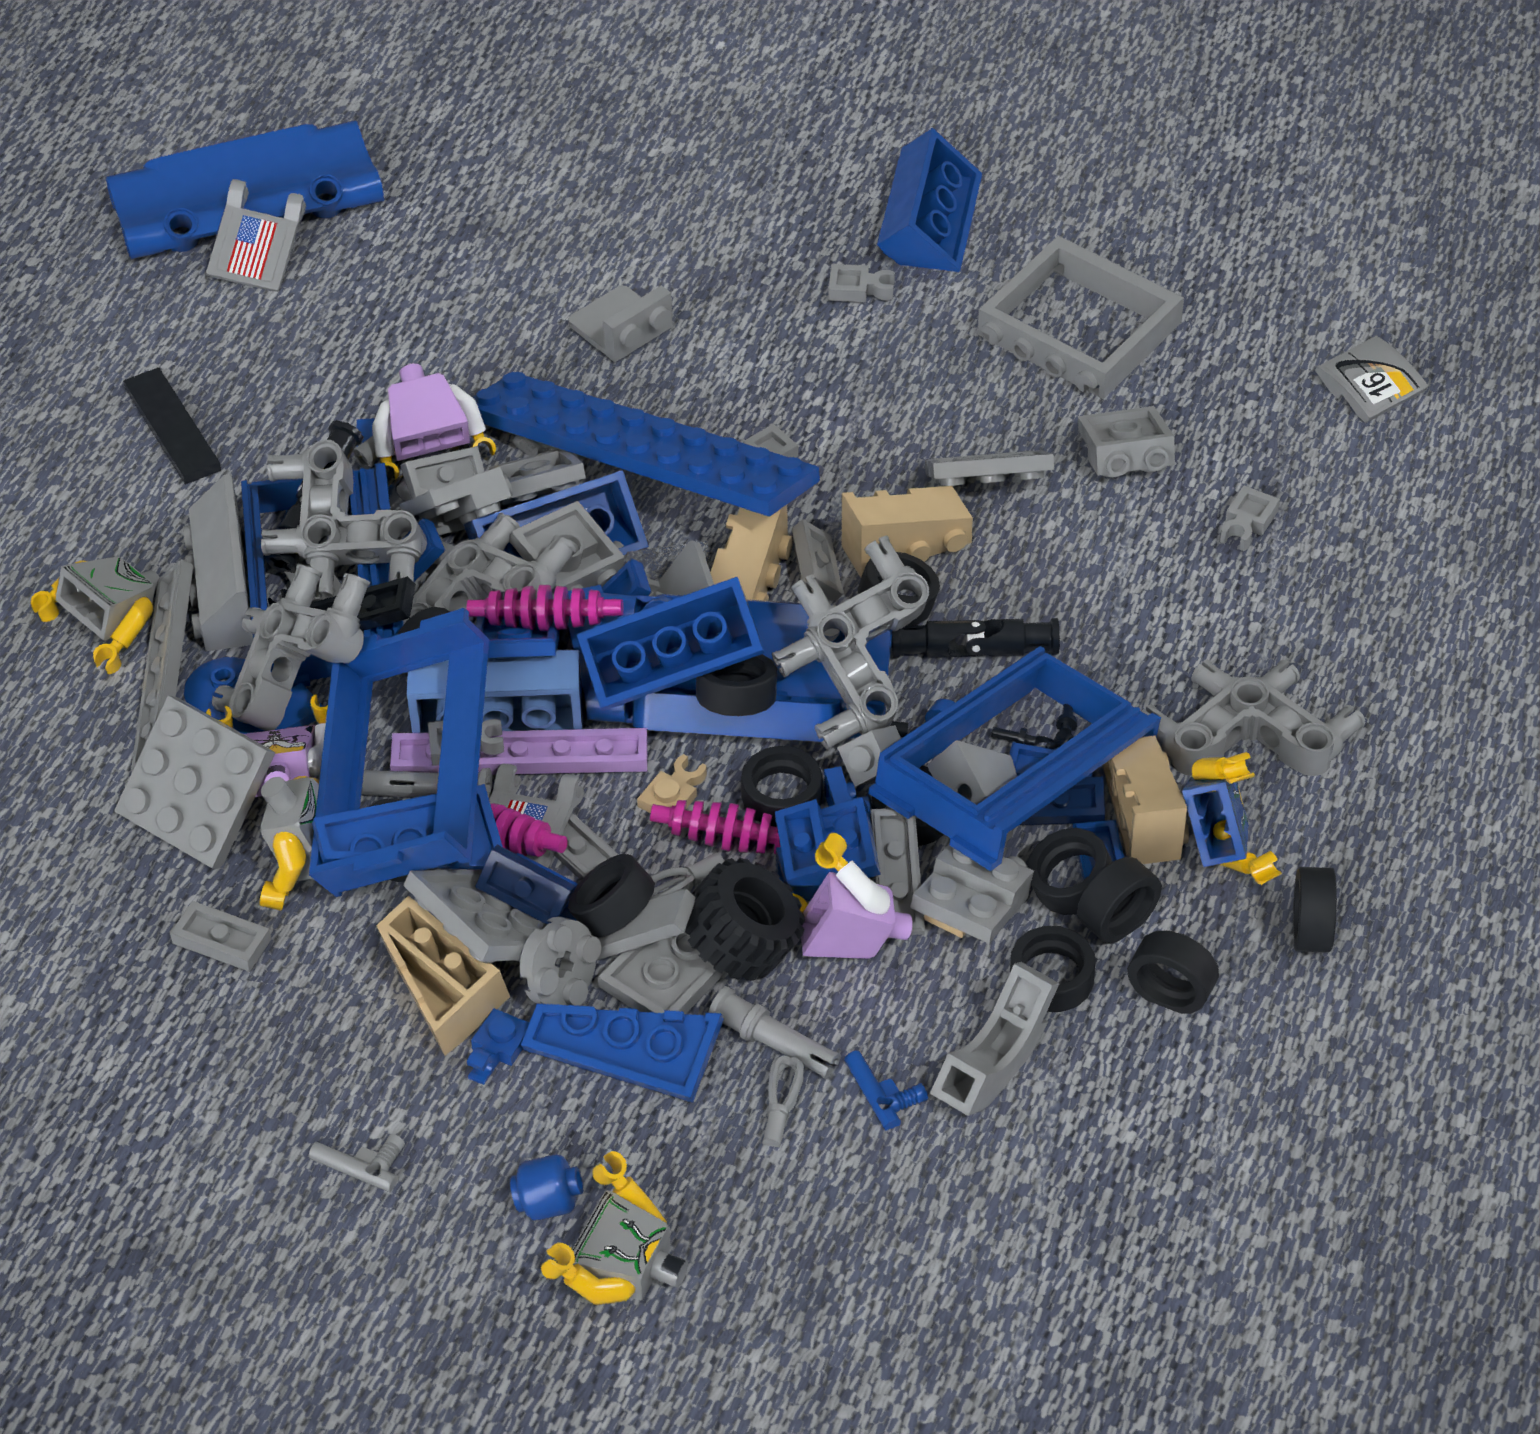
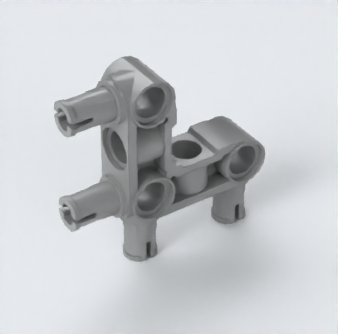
M321 440L307 450H304L302 454L268 456V463L273 464L267 465V474L270 481L303 479L300 524L297 528L263 529L261 536L267 539H261V549L265 556L298 553L300 557L305 558L306 563L311 568L322 572L323 574L317 584L313 600H321L322 594H324V599L334 596V568L338 565L390 563L389 581L408 576L414 582V566L426 550V535L414 516L408 511L376 510L374 514L347 515L349 496L353 494V469L336 442ZM336 461L333 466L324 469L328 463ZM411 531L406 538L397 540L402 533ZM331 535L326 542L318 544L321 538Z
M499 513L496 520L480 538L465 540L455 546L442 541L445 552L433 563L438 565L437 568L415 593L410 618L418 611L430 607L446 608L450 612L461 608L466 609L467 600H486L490 591L500 590L502 600H504L507 589L517 588L520 600L522 588L533 586L537 599L539 585H550L553 590L557 581L555 577L577 550L566 538L555 535L551 543L535 561L529 562L504 552L505 546L509 543L511 531L520 528V526L509 515Z
M888 536L879 538V544L875 540L864 549L883 578L882 582L837 606L831 605L814 574L805 577L806 582H803L801 579L792 585L791 590L796 594L809 616L807 621L808 628L804 632V638L772 653L773 660L776 666H781L779 671L784 677L814 660L821 662L846 703L847 710L814 726L818 738L824 739L822 744L827 750L858 732L863 735L871 730L889 727L898 708V698L885 671H879L866 649V645L869 640L890 629L897 631L920 616L929 596V586L927 581L917 574L913 568L904 566L890 543ZM902 590H911L918 596L919 600L912 604L905 603L898 597L897 593ZM831 628L838 629L844 634L845 640L833 643L826 639L823 632ZM873 700L881 701L887 706L888 712L881 716L874 715L867 709L866 704Z
M297 564L285 598H281L277 603L271 604L266 610L251 607L245 612V615L253 617V619L243 618L242 627L247 633L255 634L235 688L227 685L219 686L215 693L223 695V697L213 696V707L217 711L225 712L224 706H228L232 711V717L238 722L252 725L264 731L276 729L284 717L286 707L292 695L291 688L301 662L305 661L306 657L312 654L327 662L350 663L358 656L364 642V634L359 629L360 619L357 616L366 590L371 582L359 576L344 573V579L332 608H328L327 611L310 608L314 592L323 573L314 568Z
M1208 659L1204 660L1202 665L1199 664L1195 668L1191 680L1214 696L1186 720L1179 723L1165 716L1152 704L1146 706V710H1142L1147 715L1154 713L1161 717L1157 741L1161 744L1163 752H1166L1167 756L1172 759L1173 767L1178 772L1192 776V765L1198 759L1224 757V753L1241 739H1257L1278 754V759L1304 775H1322L1330 768L1331 760L1340 754L1343 742L1365 725V718L1358 709L1351 714L1354 711V707L1351 705H1346L1327 723H1323L1282 693L1296 684L1300 679L1298 669L1293 664L1289 666V661L1287 660L1279 661L1274 668L1262 677L1247 676L1233 678L1213 665Z

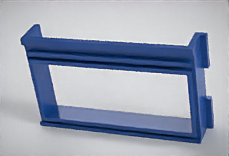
M377 463L375 468L372 469L361 468L360 470L353 471V494L349 496L348 503H351L352 515L374 514L376 510H391L385 463ZM303 479L265 480L251 482V484H248L247 480L241 481L250 608L256 607L266 610L268 607L264 554L261 549L262 527L260 513L289 510L298 499L296 494ZM390 563L357 564L358 576L371 582L369 587L389 582ZM402 620L364 630V638L378 634L382 639L395 636L404 625V622ZM312 654L306 657L305 661L301 662L292 687L301 682L305 687L311 686L310 680L331 677L332 662H327Z
M465 608L422 620L420 628L382 639L378 634L365 637L362 649L350 663H332L315 817L360 809L373 682L449 660L433 834L322 864L315 834L313 833L309 876L335 897L342 896L344 891L408 875L410 871L427 870L456 861L461 864L471 862L489 638L469 620V611Z
M1039 646L880 752L876 780L869 787L868 794L907 819L912 816L921 819L949 837V845L987 870L992 871L1002 863L1008 832L1141 737L1156 736L1157 738L1161 717L1154 713L1150 715L1143 713L1139 707L1131 706L1129 701L1048 653H1044L1045 648ZM1034 688H1037L1061 705H1070L1074 713L1092 723L1089 727L977 805L919 769L942 753L954 741L961 740L1029 694Z

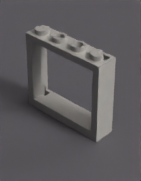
M1058 235L979 308L978 335L989 340L990 345L997 344L1009 350L1019 360L1030 361L1044 368L1050 376L1055 378L1061 377L1075 384L1083 393L1088 391L1104 399L1182 323L1184 297ZM1055 272L1147 318V320L1102 363L1009 314Z

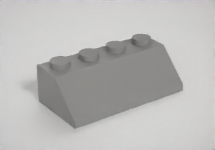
M232 474L223 475L189 508L190 525L183 526L186 550L193 549V554L186 555V562L194 565L192 579L196 578V584H191L190 588L192 609L199 608V613L192 614L195 639L203 638L205 651L248 646L253 641V635L247 633L242 627L243 618L251 620L250 616L245 615V612L250 608V596L242 526Z

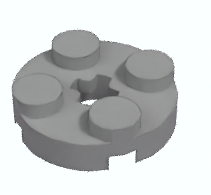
M552 917L546 920L551 923L547 924L543 929L536 928L529 935L521 954L520 976L527 979L530 991L525 990V992L533 1002L538 1004L579 1006L588 996V987L594 975L596 960L601 954V942L597 937L592 936L589 929L581 922L564 917ZM557 958H561L559 968L555 966Z

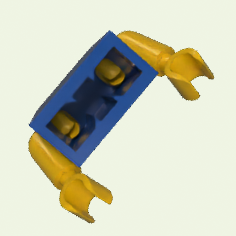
M1244 752L1227 758L1206 757L1198 759L1192 765V777H1190L1182 791L1203 867L1221 864L1235 871L1251 874L1253 879L1260 885L1281 875V871L1277 870L1273 864L1278 859L1272 851L1259 857L1247 852L1249 825L1238 782L1255 776L1254 772H1249L1245 762L1246 759L1251 758L1250 754Z

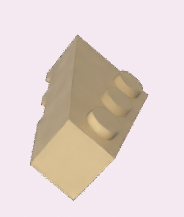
M787 505L770 517L739 507L737 515L729 514L726 528L732 529L724 549L718 548L710 573L714 585L738 576L746 599L768 601L767 591L769 587L775 589L779 582L781 565L779 563L781 559L788 560L793 545V537L788 536Z
M407 896L376 925L389 955L445 1056L467 1039L486 1020L493 1008L498 1009L510 998L500 970L491 963H484L472 957L469 953L470 949L456 936L445 931L443 923L422 908L410 896Z

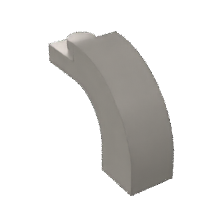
M1023 962L1015 963L985 1025L968 1045L947 1054L930 1094L967 1116L978 1113L988 1107L1024 1065L1036 1047L1048 1023L1044 1017L1060 983Z

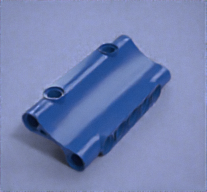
M356 120L323 128H317L313 124L285 128L157 157L144 164L142 169L106 176L113 209L116 210L130 259L162 253L168 249L186 252L197 245L199 238L218 234L227 203L230 183L233 179L246 182V187L249 190V195L243 209L284 218L287 199L291 193L300 194L304 197L306 203L304 214L312 212L316 217L324 219L337 216L345 208H356L384 201L379 173L370 159ZM321 194H331L334 198L329 201H323L318 196ZM178 227H186L190 230L185 234L173 232Z
M601 593V597H604V599H623V616H604V618H601V623L596 625V627L684 595L659 594L654 597ZM747 599L762 643L763 655L773 660V652L779 651L804 638V632L808 628L807 621L809 616L801 603ZM892 629L869 640L866 645V649L879 671H885L887 676L889 673ZM841 631L834 636L824 635L827 640L833 643L845 640V636ZM817 660L797 669L786 677L779 671L781 666H776L777 696L775 703L766 711L754 715L727 716L707 710L699 704L696 698V678L602 711L592 681L590 682L587 694L588 720L633 723L632 725L635 728H647V730L814 742H822L824 740L823 738H818L814 726L844 712L847 708L846 703L823 664ZM873 700L866 704L867 709L874 715L881 716L886 713V705L881 701ZM858 732L849 738H857L862 734Z

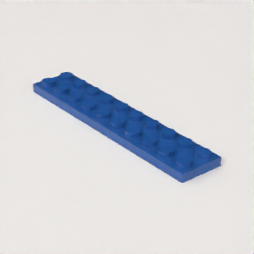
M522 372L507 373L501 380L488 388L478 391L473 396L485 425L769 517L820 481L819 466L803 462L799 458L786 457L770 452L763 447H754L738 442L731 437H722L706 432L702 428H693L677 423L670 418H661L645 413L641 409H632L616 404L612 400L596 398L584 394L580 390H571L555 385L551 381L538 380L526 376Z

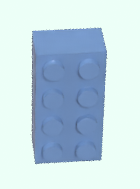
M557 650L556 656L488 658L483 722L489 719L501 720L502 731L583 729V693L579 650ZM449 660L408 672L407 700L412 733H429L428 722L443 721Z

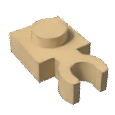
M681 755L674 763V773L672 775L660 771L637 798L638 807L651 813L653 804L672 807V805L676 806L677 800H687V809L697 797V788L694 786L701 784L707 776L706 765L702 763L697 770L687 772L684 769L688 766V756Z

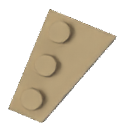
M953 486L910 488L907 494L889 495L887 490L875 491L872 497H856L853 492L842 493V548L860 578L870 559L864 550L865 547L875 540L879 544V538L883 536L889 537L890 543L896 552L907 553L922 561H926L930 556L946 551L957 552L967 544L972 543L973 517Z
M1156 736L1141 737L1102 765L1126 855L1138 859L1142 864L1181 860L1182 846L1189 842V831L1186 821L1187 806L1170 770L1167 753L1162 752Z

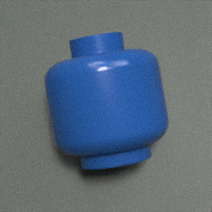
M554 1154L524 1161L519 1165L517 1175L511 1176L510 1179L511 1194L517 1211L525 1212L531 1220H542L569 1214L574 1210L576 1195L583 1194V1181L578 1167H570L562 1155Z

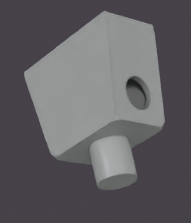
M958 740L954 741L927 765L933 778L976 805L1017 777L1011 755ZM1012 830L1007 833L1006 841L1013 836Z

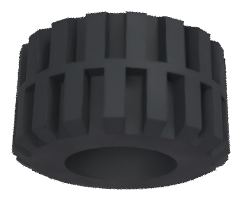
M731 858L724 860L722 864L718 863L692 892L696 899L685 929V933L690 936L688 942L691 947L699 951V957L705 963L707 961L714 965L713 969L721 974L727 972L730 978L739 980L743 977L746 981H754L757 977L764 978L791 951L804 933L802 925L805 923V916L799 910L802 905L799 899L793 896V890L788 883L784 884L779 879L780 876L774 871L766 870L765 866L758 862L751 864L748 859L739 858L736 862Z

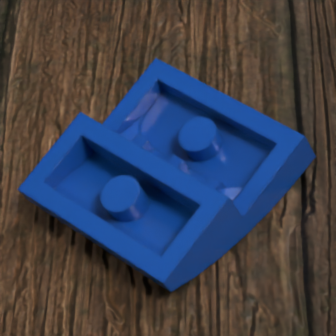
M863 796L823 809L820 808L815 799L775 811L786 880L789 885L820 886L829 872L838 873L835 868L827 869L821 867L815 860L817 848L821 842H825L830 833H837L845 839L847 849L842 857L848 863L853 860L868 878L881 875L868 806Z

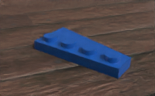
M537 1003L521 1046L524 1051L693 1103L724 1018L722 1013L691 1015L684 1014L683 1011L664 1010V1013L639 1012L638 1009L619 1008V1011L599 1010L595 1009L594 1006Z

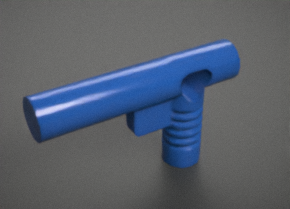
M852 1051L846 1055L845 1063L885 1131L901 1124V1120L896 1112L904 1110L908 1106L911 1107L912 1104L916 1105V1103L919 1104L928 1100L926 1089L922 1083L907 1088V1090L904 1089L903 1092L899 1091L892 1079L878 1083L860 1051ZM885 1104L890 1105V1107L884 1110L881 1109L879 1105Z

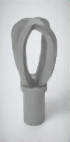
M716 852L684 868H669L651 875L654 882L669 876H681L655 887L650 900L676 892L681 888H686L690 892L693 886L700 884L701 880L718 863L722 864L724 862V859ZM672 886L671 888H669V889H667V890H665V891H663V892H661V893H659V894H656V893H658V892L664 890L665 888H668V887Z
M780 1056L772 1062L768 1089V1119L762 1141L763 1145L778 1148L781 1146L786 1120H788L789 1112L794 1108L804 1080V1065L796 1057ZM786 1067H791L795 1072L794 1079L787 1097L782 1104H779L777 1100L779 1076Z

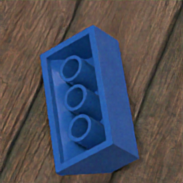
M931 128L901 148L877 246L881 248L886 256L891 257L899 265L959 272L962 266L983 173L934 128Z
M623 470L464 524L468 539L472 540L480 538L496 520L499 513L509 515L522 527L578 501L612 542L619 541L624 545L618 548L623 555L649 547ZM510 542L505 546L504 552L522 558Z
M738 576L577 634L602 711L764 653L756 624Z

